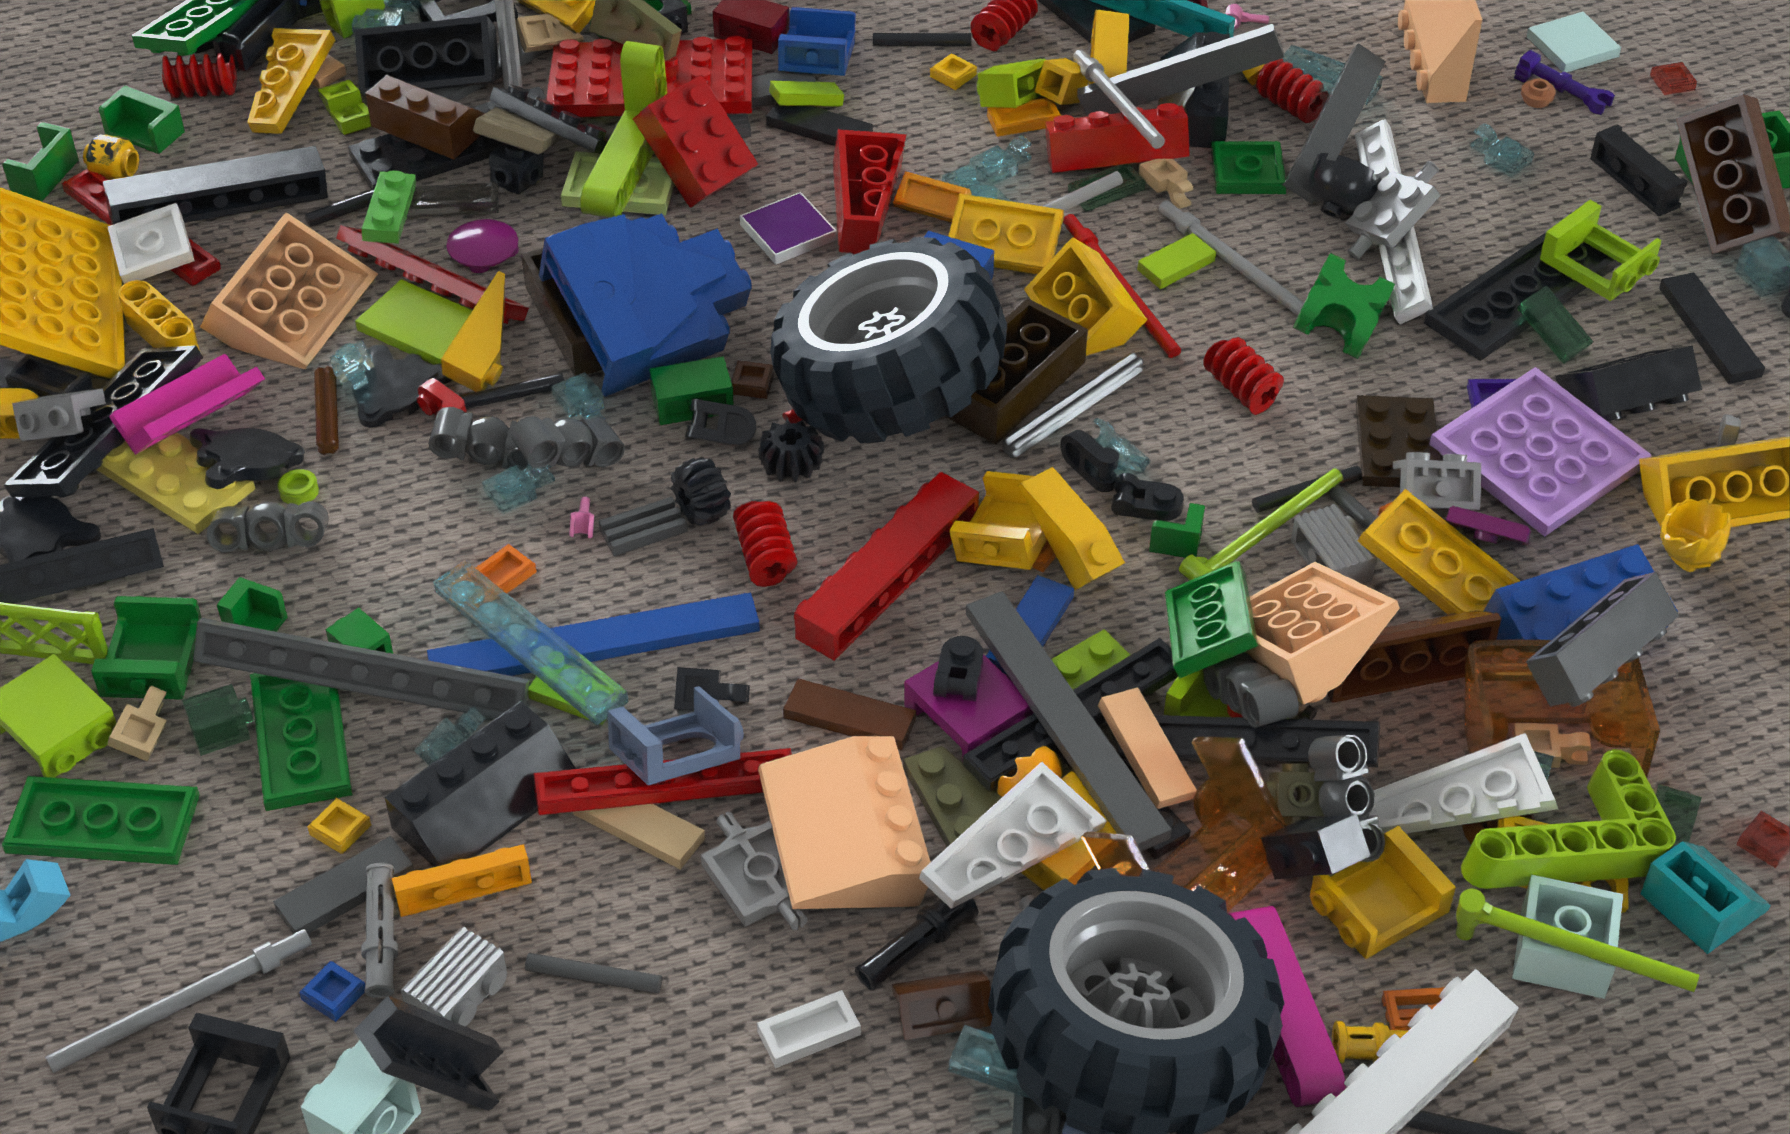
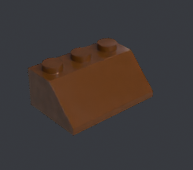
M386 75L365 93L372 127L451 159L457 158L481 136L474 133L473 128L476 119L485 114L484 112Z

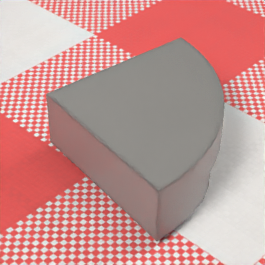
M1728 414L1723 415L1719 427L1717 447L1736 444L1741 428V420Z

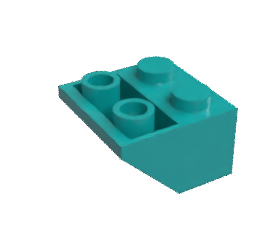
M1684 841L1651 862L1640 893L1706 954L1766 913L1771 906L1703 846Z

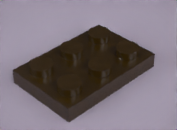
M1357 395L1355 406L1360 466L1363 475L1362 486L1400 488L1401 470L1393 469V461L1406 459V453H1430V460L1440 461L1439 451L1429 445L1432 434L1437 431L1433 398Z

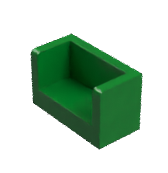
M125 85L99 107L105 134L126 138L133 145L160 154L185 132L179 105Z
M41 122L37 126L42 148L28 164L6 159L2 164L10 191L41 202L79 161L70 129Z
M724 356L649 369L651 395L659 425L692 420L693 411H690L692 399L734 405L733 386ZM708 414V417L718 416V415Z

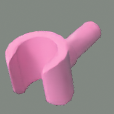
M1231 4L1226 8L1225 14L1235 18L1234 29H1237L1241 22L1264 24L1269 22V16L1243 12L1238 4Z
M582 497L579 511L570 514L569 535L571 537H574V534L577 533L587 534L588 538L593 537L594 514L589 513L590 499L588 497Z

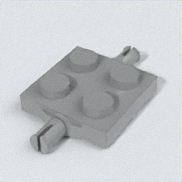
M1427 161L1415 176L1407 177L1391 171L1388 176L1384 177L1379 182L1378 190L1371 200L1358 205L1353 215L1345 222L1352 232L1361 235L1347 252L1359 260L1371 245L1383 244L1394 248L1441 196L1433 185L1427 184L1439 172V168L1433 162Z
M725 812V816L721 814L717 818L716 823L727 838L719 846L700 854L701 865L744 927L770 914L781 912L792 930H798V924L802 928L807 923L808 918L801 909H792L771 820L760 826L742 829L732 812Z

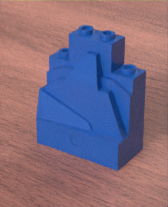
M662 213L647 219L640 217L632 221L625 218V214L584 223L544 239L539 277L541 281L553 278L605 373L601 390L604 397L649 380L650 368L698 361L723 351L730 334L728 322L723 315L745 307L752 289L748 273L744 269H740L735 260V252L731 243L723 239L718 228L680 242L675 227L668 225Z

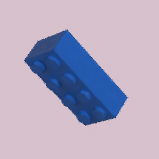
M1636 544L1498 588L1490 598L1484 612H1493L1500 615L1501 623L1497 641L1520 681L1534 677L1526 663L1530 657L1624 579L1653 573L1654 570L1640 546Z

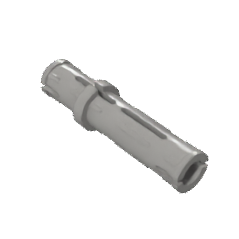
M373 863L366 867V941L361 945V955L366 960L365 994L373 998L387 997L394 994V959L398 956V943L394 941V886L392 878L395 868L388 863ZM378 897L382 898L381 920L378 919ZM379 939H381V963H378Z

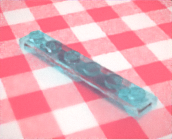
M466 560L433 581L435 592L596 726L608 718V710L623 707L628 703V694L625 689Z

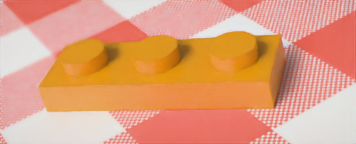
M522 844L511 848H500L494 852L468 859H457L451 863L425 870L411 871L406 875L392 878L400 916L404 917L532 883L528 856L525 846Z

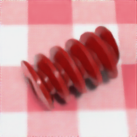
M990 1L979 14L974 16L970 29L972 37L981 47L991 51H998L1001 46L1006 45L1017 32L1022 30L1023 26L1028 24L1030 19L1036 16L1038 12L1037 1Z
M205 53L200 64H198L194 54L190 55L188 64L184 63L182 56L177 55L175 65H171L168 56L163 55V85L166 92L169 91L171 97L179 98L181 92H183L185 97L192 98L195 91L200 97H206L209 90L213 96L217 97L220 96L222 89L226 95H234L237 86V73L233 54H231L229 62H225L222 53H218L216 62L212 63L208 53Z
M1283 59L1266 63L1256 80V89L1259 95L1268 98L1275 105L1278 104L1280 108L1288 111L1294 117H1298L1304 123H1310L1317 119L1329 96L1327 91H1323L1324 86L1321 81H1313L1311 75H1303L1301 69L1293 68L1291 63L1288 61L1283 62Z
M1240 337L1232 338L1229 341L1220 340L1214 343L1204 356V368L1212 373L1213 377L1220 381L1223 387L1228 389L1254 415L1261 414L1270 408L1283 386V376L1275 372L1272 365L1265 363L1262 356L1256 355L1255 350L1247 346L1245 340Z
M747 502L737 507L733 513L735 527L750 580L760 587L773 586L782 582L786 575L795 569L798 562L792 541L790 540L791 537L787 524L783 517L782 507L776 502Z

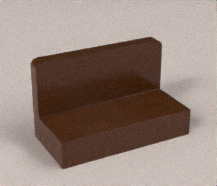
M981 970L892 984V992L898 1003L903 1039L910 1040L991 1026L993 1017L988 1007L991 991L990 980Z

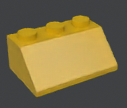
M1073 237L1024 288L1032 301L1088 329L1086 356L1124 345L1147 321V318L1101 255Z

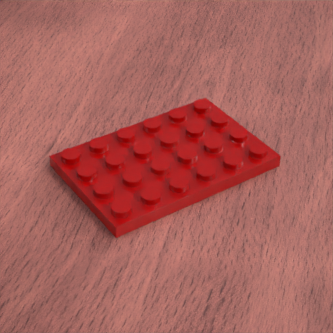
M731 36L727 39L697 37L693 40H679L676 56L667 61L665 60L667 94L697 76L702 75L726 114L752 113V39ZM567 39L554 46L546 100L555 105L553 110L559 113L567 111L579 117L622 116L625 111L620 59L624 44L609 39H597L593 42H578L577 40Z

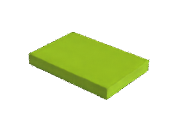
M401 279L356 319L355 323L357 331L408 354H418L422 360L435 365L441 364V358L473 310Z

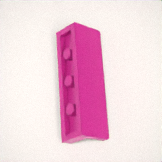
M223 354L114 411L110 415V419L136 455L245 396L265 378L257 366L240 375L229 357Z

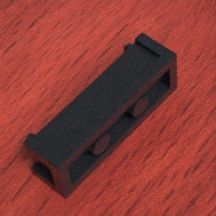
M258 0L220 38L216 37L213 40L216 57L218 53H222L225 62H229L230 56L233 54L236 68L246 71L268 50V47L273 45V28L289 29L302 16L299 0Z
M1619 124L1596 133L1590 157L1594 163L1657 216H1662L1681 207L1682 203L1679 200L1683 196L1687 180L1684 178L1680 179L1630 138L1626 132H1623Z

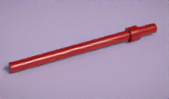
M1074 214L1066 215L1063 219V224L1072 234L1073 238L1101 255L1147 318L1143 325L1169 358L1178 356L1181 353L1179 345L1099 247L1098 238L1089 228H1084Z

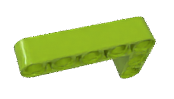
M626 41L623 45L620 63L625 111L582 189L580 208L583 214L607 218L622 215L654 153L633 118L649 104L667 94L664 50L659 45Z
M1612 749L1603 754L1587 785L1588 793L1602 819L1601 821L1481 830L1476 834L1462 862L1461 872L1466 881L1473 886L1483 889L1528 886L1531 874L1565 882L1646 877L1651 862L1672 849L1676 841V835L1639 762L1628 752Z

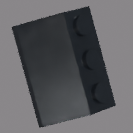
M1693 345L1652 350L1555 375L1556 381L1562 388L1606 421L1622 418L1621 411L1631 408L1633 414L1656 409L1654 402L1665 400L1666 405L1685 402L1689 400L1688 393L1702 390Z

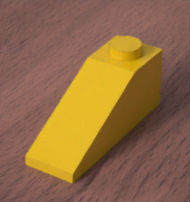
M497 272L441 358L442 375L475 392L485 390L488 385L494 386L503 371L501 352L505 305L504 273Z
M1053 467L1018 484L1074 590L1095 581L1125 564L1107 528Z

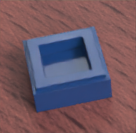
M330 961L299 993L302 1001L336 1022L365 993L366 985L364 981L333 961Z

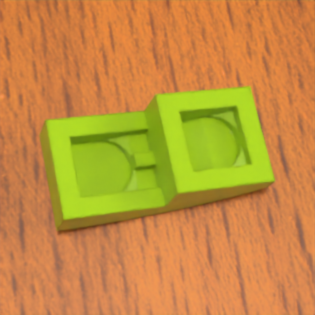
M350 79L318 89L324 106L343 135L371 127L368 107L362 102L360 90Z

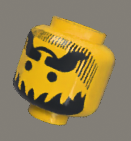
M102 134L97 135L90 144L86 145L83 151V161L89 171L97 172L106 179L113 180L133 176L139 166V154L128 139Z

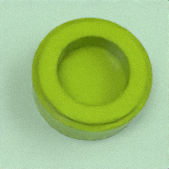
M291 470L282 475L278 481L280 498L287 504L294 503L300 505L304 502L312 501L319 492L317 478L308 470Z

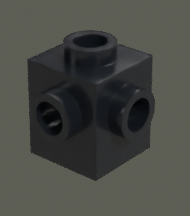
M503 143L490 153V183L502 187L509 192L521 194L543 177L544 152L538 155Z

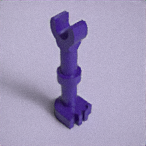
M1528 50L1520 58V63L1516 67L1515 79L1524 83L1532 75H1536L1553 84L1555 90L1561 93L1566 91L1583 100L1589 110L1595 114L1602 115L1605 106L1610 107L1613 103L1615 95L1612 92L1604 89L1588 88L1573 80L1571 74L1565 71L1560 73L1541 63V55L1533 50Z

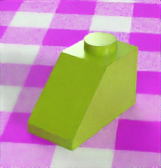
M1046 59L996 65L977 73V92L980 96L981 107L1017 108L1041 96L1034 91L1044 60Z

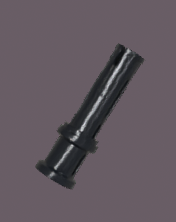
M971 898L952 909L941 899L931 907L928 905L922 907L917 914V921L890 940L861 965L859 964L855 967V973L860 982L870 991H874L882 982L906 965L930 944L948 940L951 935L950 931L965 919L973 920L978 916L979 911L974 899Z

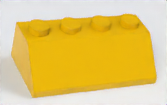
M1790 437L1639 459L1643 496L1660 527L1669 510L1687 498L1695 501L1707 499L1709 504L1721 505L1723 513H1730L1731 527L1790 518Z

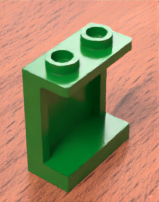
M117 596L114 601L117 623L106 659L95 658L91 670L99 696L144 699L149 687L154 686L167 692L164 699L183 700L193 665L197 621L202 618L197 600L183 597Z

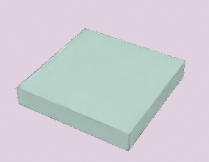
M1584 12L1528 28L1527 38L1562 72H1571L1617 58L1620 55L1621 47Z

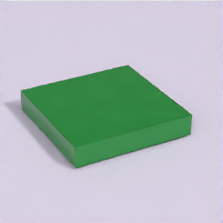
M1214 141L1211 143L1216 194H1286V187L1283 186L1286 177L1281 143L1279 141Z

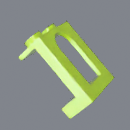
M1588 200L1546 231L1540 260L1607 300L1612 301L1622 292H1629L1644 275L1649 276L1655 271L1660 261L1658 252L1662 240L1656 238L1642 250L1598 225L1602 206L1592 200ZM1585 242L1622 265L1613 271L1612 279L1608 280L1566 255Z

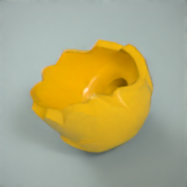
M1687 498L1682 503H1677L1663 519L1660 530L1662 544L1671 559L1687 572L1710 567L1712 563L1721 559V553L1727 545L1731 531L1730 513H1723L1721 505L1709 504L1707 499L1695 501Z

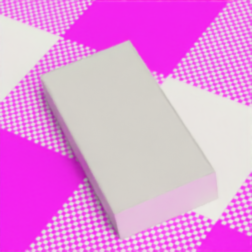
M841 990L757 1022V1031L775 1068L860 1036L861 1025Z

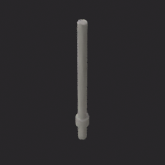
M1077 50L1073 55V59L1080 66L1082 75L1088 81L1094 82L1153 148H1161L1165 143L1164 137L1104 73V68L1100 62L1093 57H1089L1084 50Z
M1168 200L1160 204L1159 212L1175 223V228L1185 236L1194 233L1215 250L1216 255L1298 316L1304 305L1303 301L1201 226L1200 220L1193 214L1181 211Z
M305 929L272 945L268 941L252 949V955L45 1056L52 1072L55 1073L260 970L265 974L281 966V960L311 946L312 942Z

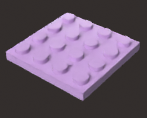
M1536 367L1433 433L1429 443L1442 456L1445 454L1467 455V462L1481 463V487L1544 537L1640 471V458L1651 457L1649 452Z

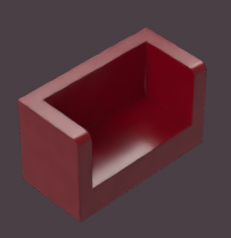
M722 0L712 11L715 38L727 39L731 36H741L744 39H752L753 49L773 54L778 48L780 34L787 35L789 31V7L771 1Z

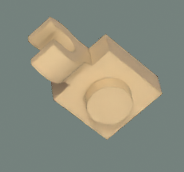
M1154 159L1139 164L1138 176L1157 193L1168 191L1171 202L1179 209L1191 205V201L1186 197L1185 193L1192 191L1193 185L1187 180L1188 172L1174 159Z
M150 686L139 709L126 704L109 737L107 746L148 762L167 722L166 719L158 717L164 704L162 701L167 692Z
M1514 723L1513 737L1526 733L1542 768H1559L1561 758L1568 764H1588L1587 751L1591 750L1590 735L1588 733L1559 734L1558 724Z

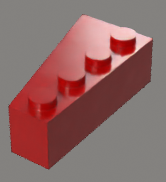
M838 129L833 158L839 252L857 254L870 249L871 244L878 243L902 166L907 134Z

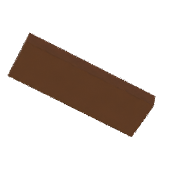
M798 678L784 705L783 718L851 737L894 736L897 749L903 750L916 721V710Z

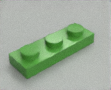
M380 171L362 226V241L399 244L416 188V174H404L401 171Z

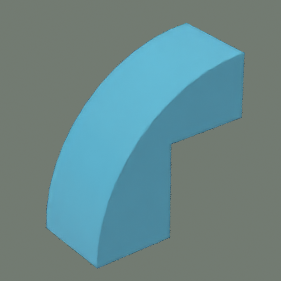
M26 859L6 889L0 890V942L38 926L53 915L70 897V892L58 863Z

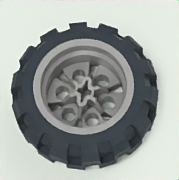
M913 237L909 242L897 243L895 239L871 244L868 250L855 255L848 253L828 263V269L817 276L810 275L793 290V300L782 304L774 319L770 349L773 369L789 404L797 416L824 436L842 442L848 437L853 436L859 443L885 442L887 436L903 433L905 437L931 428L929 423L944 415L951 418L971 404V395L976 390H985L998 373L999 360L1003 359L1007 331V322L988 271L965 249L952 242L942 245L936 238Z
M1117 868L1087 871L1078 880L1076 885H1073L1064 878L1042 891L1011 922L1000 944L989 996L988 1007L993 1017L990 1028L1007 1070L1018 1069L1016 1078L1021 1090L1043 1110L1053 1105L1066 1113L1067 1126L1087 1134H1099L1101 1129L1120 1134H1167L1174 1132L1177 1134H1204L1222 1124L1225 1117L1230 1118L1242 1110L1261 1088L1283 1027L1280 1015L1285 1003L1273 959L1267 958L1268 954L1264 940L1245 917L1237 920L1233 919L1227 913L1226 901L1199 885L1194 891L1173 884V875L1142 869L1139 877L1120 876Z

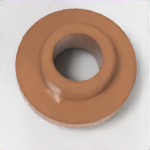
M1540 78L1525 82L1521 89L1523 101L1528 106L1534 108L1548 106L1554 100L1556 93L1553 85Z

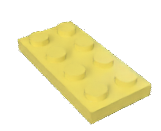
M179 433L167 437L136 455L125 441L119 447L112 449L102 460V465L96 469L197 534L210 525L217 511L223 507L235 506L256 489L254 481L250 480L237 481L221 489L209 487L205 482L206 471L211 467L198 465L196 458L199 449L193 447L189 439Z

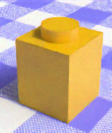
M1067 58L1044 60L1034 92L1060 105L1080 103L1077 89L1087 86L1089 81L1080 72V66Z

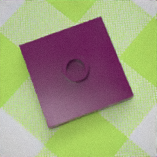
M1453 505L1449 508L1446 518L1450 525L1475 531L1473 538L1497 544L1498 538L1527 546L1531 535L1530 528L1526 525Z

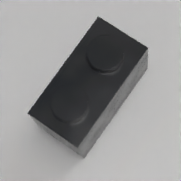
M1357 813L1298 820L1261 837L1266 852V859L1274 879L1334 874L1371 856Z

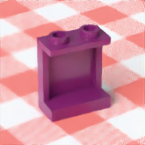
M984 654L976 701L963 700L962 695L947 694L946 698L933 696L935 674L939 661L904 681V707L916 710V716L925 712L961 747L962 763L963 755L1033 714V711L1013 682Z

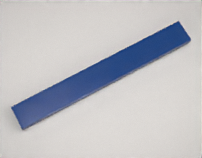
M750 592L427 650L429 661L515 676L540 671L547 660L562 666L576 665L759 632L760 624Z

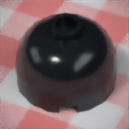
M1329 153L1317 154L1309 177V191L1314 200L1322 206L1320 210L1324 214L1334 218H1340L1341 214L1353 215L1358 205L1371 200L1378 190L1379 182L1382 180L1381 177L1376 180L1372 178L1374 170L1345 156L1338 155L1336 161L1327 160Z

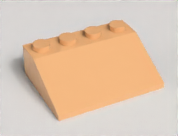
M1405 0L1404 10H1399L1398 28L1399 30H1404L1405 50H1410L1411 52L1410 66L1412 70L1417 72L1418 91H1423L1426 103L1466 102L1482 24V17L1476 0Z
M286 212L212 301L200 328L233 349L306 369L372 284L378 273Z
M1313 562L1250 596L1258 646L1245 652L1252 659L1256 660L1258 664L1267 667L1272 674L1278 675L1280 680L1287 679L1295 689L1300 703L1304 705L1322 700L1328 691L1342 684L1400 607L1397 600L1317 562Z
M852 736L760 764L758 772L792 909L920 906L928 887L919 879L921 871L931 861L894 736Z

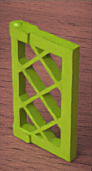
M0 602V615L9 617L4 622L0 620V634L2 633L11 639H2L0 635V653L44 659L55 654L61 661L93 664L95 658L106 659L108 647L97 612H78ZM33 619L48 621L49 623H47L45 626H42ZM17 622L34 634L28 638L12 628L11 625ZM73 624L83 625L84 631ZM58 627L73 637V639L66 642L51 632V630ZM42 638L51 645L38 644L36 641ZM82 643L91 650L76 648V646Z

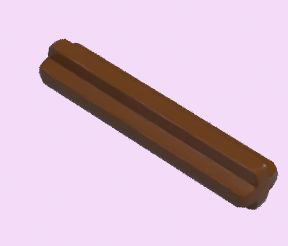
M330 366L326 368L318 367L314 372L316 445L318 446V452L322 455L327 453L335 454L339 449L335 370Z

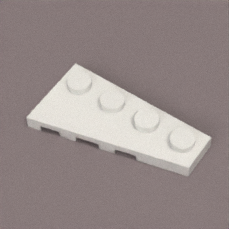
M1524 733L1373 790L1375 793L1374 806L1370 815L1379 816L1378 826L1382 829L1383 834L1397 826L1407 834L1558 810V806L1528 737Z
M1041 762L921 871L919 879L952 909L1103 829L1107 820Z

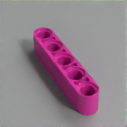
M1273 906L1228 913L1235 920L1245 917L1264 940L1268 954L1267 958L1274 960L1285 1004L1280 1015L1283 1027L1273 1056L1292 1103L1295 1107L1318 1104L1330 1093L1337 1097L1346 1089L1344 1073L1276 909Z

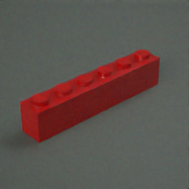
M939 472L929 483H924L918 490L917 495L906 505L900 506L893 518L882 529H876L869 541L858 552L851 553L845 564L833 576L829 575L826 577L820 588L808 600L805 599L800 602L794 612L795 639L835 661L952 545L949 530L955 521H971L979 508V491L943 472Z

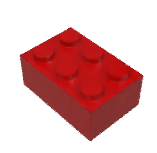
M702 75L697 76L649 104L633 118L635 124L690 208L743 177L758 165V162Z

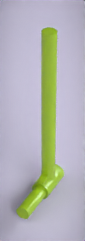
M1336 468L1331 469L1210 559L1195 557L1194 555L1187 556L1180 564L1179 572L1187 579L1193 580L1230 564L1342 482V473Z
M1466 889L1460 895L1456 911V920L1458 922L1456 935L1461 940H1470L1474 935L1477 925L1489 924L1695 992L1699 974L1494 907L1485 901L1483 893L1477 889Z

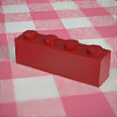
M1174 103L1160 104L1156 109L1148 110L1136 107L1164 137L1165 143L1158 149L1153 148L1122 113L1109 114L1105 111H1096L1090 113L1088 117L1074 118L1070 115L1055 117L1054 121L1045 122L1048 163L1052 173L1140 163L1154 159L1190 157L1188 116L1182 105L1178 106Z

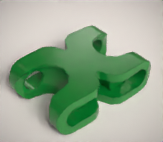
M1330 253L1298 314L1293 328L1306 335H1309L1318 326L1333 328L1344 339L1342 352L1358 359L1378 323L1381 312L1390 298L1395 283L1379 276L1378 280L1372 285L1357 284L1349 279L1344 272L1346 260Z

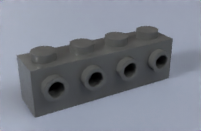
M1656 572L1624 579L1530 657L1526 663L1549 706L1569 703L1571 707H1575L1590 700L1594 696L1592 691L1598 685L1605 684L1617 677L1619 674L1617 669L1620 666L1640 657L1643 654L1641 648L1647 643L1663 637L1667 633L1666 627L1679 617V614Z

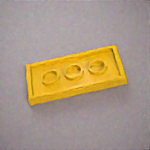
M1407 489L1403 490L1357 540L1447 614H1459L1475 610L1484 611L1496 589L1520 582L1518 578Z

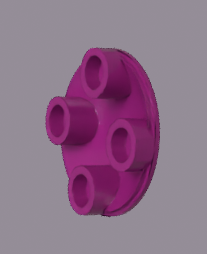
M491 219L474 220L457 227L449 235L446 244L450 257L456 262L468 266L473 273H484L491 266L498 265L519 252L518 236L515 230L504 222Z

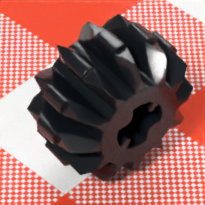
M786 419L783 425L772 423L770 430L762 432L758 456L767 475L776 474L779 482L786 477H791L796 483L799 475L810 479L813 470H820L822 454L824 453V442L822 441V436L818 435L817 430L813 426H805L803 419L796 424L790 423Z
M692 458L682 462L683 465L676 467L675 472L671 474V481L673 483L671 490L675 494V502L679 504L681 514L686 515L691 524L696 523L699 526L706 523L709 525L720 520L719 518L725 516L727 511L731 509V502L729 500L731 493L727 489V480L723 478L721 469L716 467L710 458Z

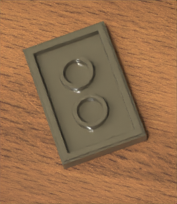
M495 107L478 117L473 128L474 133L538 155L558 142L560 138L559 135L499 107Z

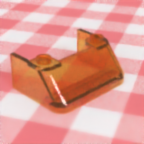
M1478 640L1469 646L1465 661L1464 721L1469 754L1505 741L1509 730L1508 723H1589L1592 735L1599 743L1612 748H1630L1631 755L1639 762L1646 778L1648 777L1660 728L1639 657L1620 666L1617 669L1619 674L1613 680L1598 685L1592 691L1594 696L1587 702L1575 707H1571L1569 703L1549 706L1526 661L1551 640Z
M1196 737L1191 742L1210 777L1198 788L1194 797V810L1202 827L1152 871L1173 875V884L1194 891L1198 885L1226 901L1228 913L1272 872L1266 859V852L1261 837L1287 825L1243 738ZM1086 832L1081 836L1098 870L1117 868L1120 876L1138 877L1142 869L1150 870L1132 835Z

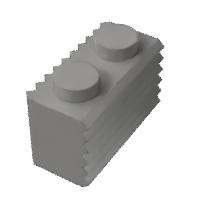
M1333 503L1330 507L1326 506L1324 509L1319 508L1317 511L1312 510L1309 514L1305 512L1302 516L1298 514L1295 517L1291 542L1295 545L1299 554L1303 556V560L1307 562V565L1317 562L1361 584L1372 581L1377 557L1357 541L1360 536L1357 533L1356 523L1351 516H1344L1339 507Z
M462 926L401 989L403 1001L462 1026H467L474 1018L477 1006L483 1002V999L489 994L495 995L504 985L507 977L504 952L500 947L496 948L493 943L489 944L486 939H482L479 935H475L471 930L468 931L465 926Z

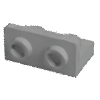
M102 388L49 395L12 403L19 438L21 441L80 434L83 432L81 416L90 415V407L106 404Z
M1411 452L1406 453V459L1393 461V469L1401 470L1400 494L1404 489H1407L1430 509H1449L1453 505L1472 511L1480 510L1481 463L1467 462V455L1445 454L1443 455V461L1430 460V453Z

